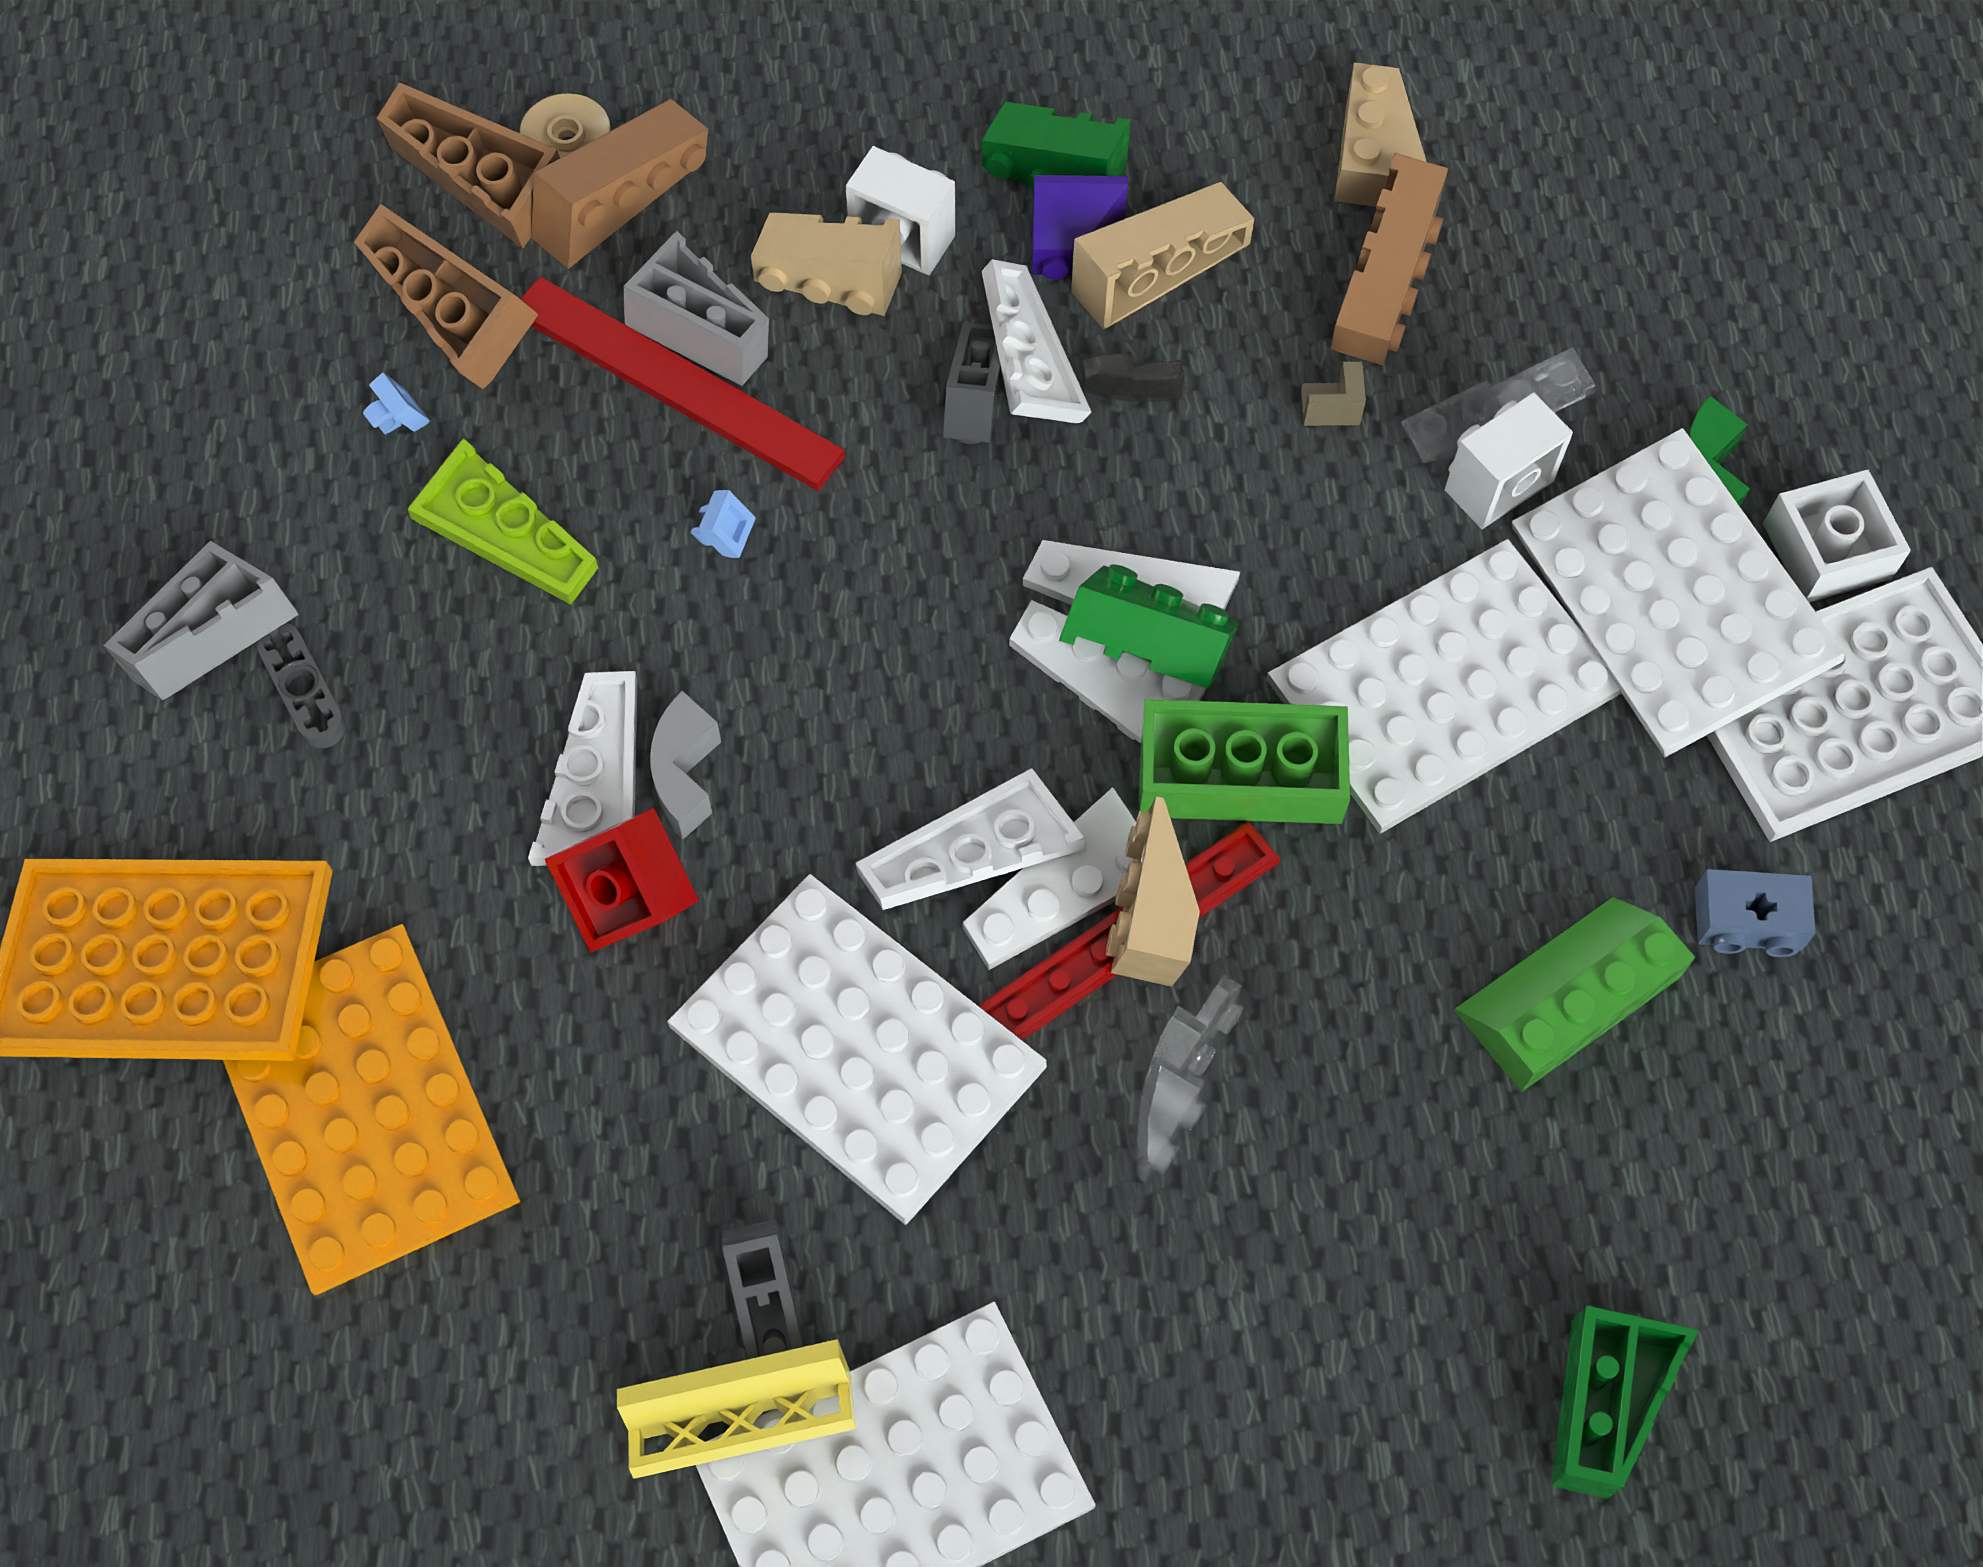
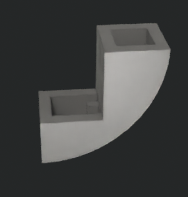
M683 691L673 699L660 718L654 732L650 753L651 772L661 809L668 823L682 839L687 837L712 814L708 793L686 773L721 743L717 721Z

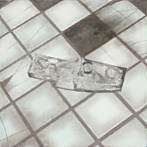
M1572 347L1492 387L1485 380L1400 421L1401 427L1422 463L1452 459L1456 456L1458 449L1457 441L1461 435L1476 424L1482 427L1493 420L1496 413L1508 402L1515 400L1518 403L1535 392L1555 413L1594 394L1595 383Z
M1225 975L1222 976L1197 1016L1180 1006L1176 1008L1152 1056L1144 1082L1136 1126V1176L1144 1183L1148 1181L1154 1170L1161 1175L1165 1173L1179 1149L1177 1145L1172 1143L1182 1126L1191 1131L1206 1108L1207 1103L1200 1100L1205 1081L1197 1076L1200 1077L1204 1073L1216 1052V1049L1209 1045L1220 1030L1228 1034L1243 1010V1007L1237 1004L1242 985Z

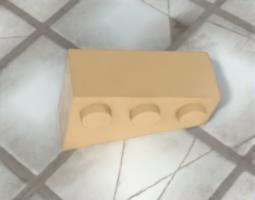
M1354 62L1347 96L1335 201L1376 207L1382 188H1386L1389 168L1394 153L1425 162L1426 158L1399 68Z
M769 213L751 254L754 281L759 282L770 291L780 292L786 289L801 293L808 300L822 304L830 301L845 305L852 312L859 315L875 313L885 316L902 274L900 219L886 218L884 225L862 224L860 217L847 216L844 223H824L821 215Z

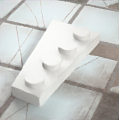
M992 259L982 270V276L1010 414L1071 423L1083 422L1091 413V410L1027 266Z
M1042 540L1023 577V586L1072 605L1078 587L1103 565L1110 567L1111 564H1116L1133 570L1137 573L1138 580L1155 587L1156 584H1165L1183 593L1182 599L1198 606L1207 603L1225 610L1239 580L1240 572Z
M635 671L585 673L568 727L569 736L563 755L560 754L555 769L556 778L549 800L546 799L540 817L542 823L537 840L532 843L528 856L531 866H547L544 859L635 816L638 684Z
M1031 768L856 862L859 876L882 910L1078 852L1086 849V843L1083 834Z
M1113 787L1074 822L1085 837L1086 849L1021 869L963 922L965 933L988 970L1116 901L1121 876L1126 875L1129 862L1133 861V858L1125 856V850L1130 829L1136 825V821Z

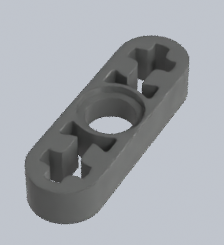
M285 623L256 641L257 651L303 740L314 748H327L339 742L346 729L344 717L298 629L292 624ZM282 638L287 643V648L294 659L293 662L286 665L274 645L275 641ZM300 676H309L315 680L313 688L307 694L295 696L288 692L290 683ZM316 704L323 718L328 720L327 725L329 728L323 732H319L314 727L315 722L307 709Z

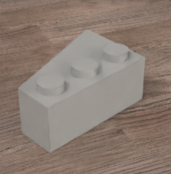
M678 231L623 286L626 326L741 386L744 385L768 357L769 318L732 283L726 285L713 272V265L705 257L699 259L687 248L686 239Z
M209 541L103 646L132 681L161 700H165L299 614L271 576Z

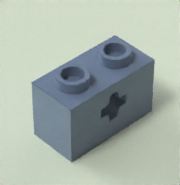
M1707 869L1695 886L1698 944L1714 945L1716 952L1733 954L1744 951L1746 947L1766 949V953L1770 956L1788 957L1802 951L1816 934L1811 876Z

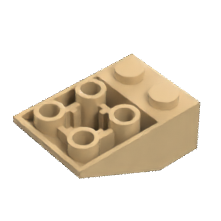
M1156 796L1148 812H1139L1136 825L1132 826L1129 832L1125 856L1133 858V861L1129 862L1126 875H1122L1119 882L1115 905L1124 908L1119 913L1116 925L1112 924L1106 955L1114 957L1111 970L1113 974L1172 987L1190 964L1200 910L1165 800L1162 797Z

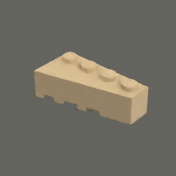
M1219 182L1075 238L1071 293L1104 330L1248 246L1251 242L1254 217L1225 185Z

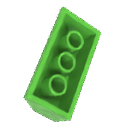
M1144 699L1140 755L1139 812H1148L1157 796L1164 798L1170 818L1342 824L1350 801L1348 706Z
M1612 897L1456 1007L1454 1011L1519 1090L1523 1092L1681 978L1695 956L1661 917Z

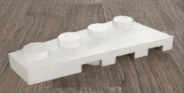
M1033 600L1029 603L1010 637L1009 646L1056 682L1064 684L1077 694L1079 699L1093 710H1098L1115 723L1119 730L1132 740L1136 739L1139 743H1141L1144 699L1201 701L1207 689L1149 670L1148 665L1150 662L1124 651L1121 652L1120 658L1117 660L1103 655L1105 645L1077 637L1074 645L1059 641L1068 616Z

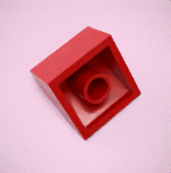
M654 807L544 859L590 952L661 924L699 902Z

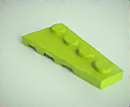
M464 438L407 509L412 520L570 605L598 569L596 558L554 520L550 521L543 515L523 492L520 494L505 480L504 475L493 464H487L476 454L475 448Z

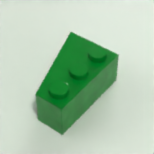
M1005 101L982 139V167L999 179L1012 178L1027 184L1034 191V175L1126 176L1131 119L1117 118L1115 124L1093 121V114L1080 112L1075 119L1055 116L1056 111L1054 108Z
M1111 564L1110 567L1103 565L1078 587L1059 641L1074 645L1077 637L1105 645L1103 651L1105 656L1119 660L1121 652L1124 651L1150 662L1148 665L1149 670L1205 688H1209L1218 677L1239 626L1238 622L1229 619V613L1224 609L1207 603L1198 606L1182 599L1183 593L1165 584H1156L1155 587L1138 580V575L1133 570L1116 564Z
M1587 1305L1582 1309L1571 1323L1551 1481L1552 1487L1606 1499L1624 1487L1654 1425L1653 1421L1666 1394L1670 1392L1677 1377L1678 1369L1699 1330Z

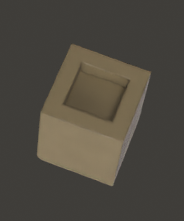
M1343 362L1338 383L1302 384L1301 399L1304 426L1360 425L1366 403L1362 362Z

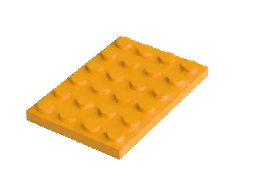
M25 859L0 947V1057L294 1061L333 872L327 861Z
M403 924L314 961L294 1061L223 1060L310 1291L314 1296L520 1203L518 1194Z

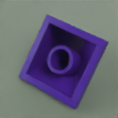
M1034 175L1032 275H1044L1046 278L1054 280L1072 275L1074 239L1125 219L1128 176Z

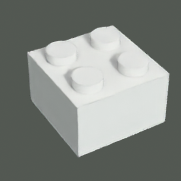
M872 146L846 184L848 216L860 217L862 224L884 225L886 218L900 219L901 263L926 275H930L955 237V181L948 179L938 171H930L911 163L897 153H889Z
M1535 392L1518 403L1512 400L1496 413L1493 420L1482 427L1478 424L1470 427L1458 439V449L1455 459L1448 469L1450 474L1445 491L1481 529H1484L1554 482L1573 431Z
M1869 470L1780 493L1763 522L1787 573L1808 602L1892 580L1911 551Z

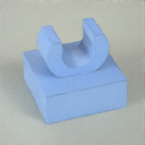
M381 373L369 384L380 400L371 403L364 410L363 414L374 428L379 426L385 435L400 427L401 424L415 432L430 422L409 392L385 373Z
M730 490L714 491L709 504L700 508L699 513L703 516L699 528H692L691 534L700 543L706 546L712 545L723 556L740 558L756 517Z

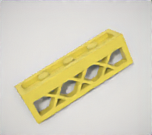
M838 1339L617 1389V1409L628 1429L629 1470L634 1479L856 1429L851 1373ZM839 1395L840 1412L819 1417L808 1413L809 1409L818 1399ZM778 1409L785 1413L774 1427L759 1429L752 1425L765 1411ZM723 1421L730 1426L719 1439L704 1442L697 1438L708 1424ZM669 1434L675 1438L663 1452L644 1456L645 1438Z

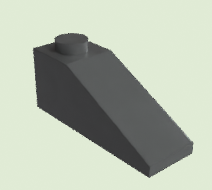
M962 323L946 385L943 438L956 439L965 444L991 442L1002 378L993 325Z
M773 1219L722 1231V1249L747 1359L804 1347L777 1220Z

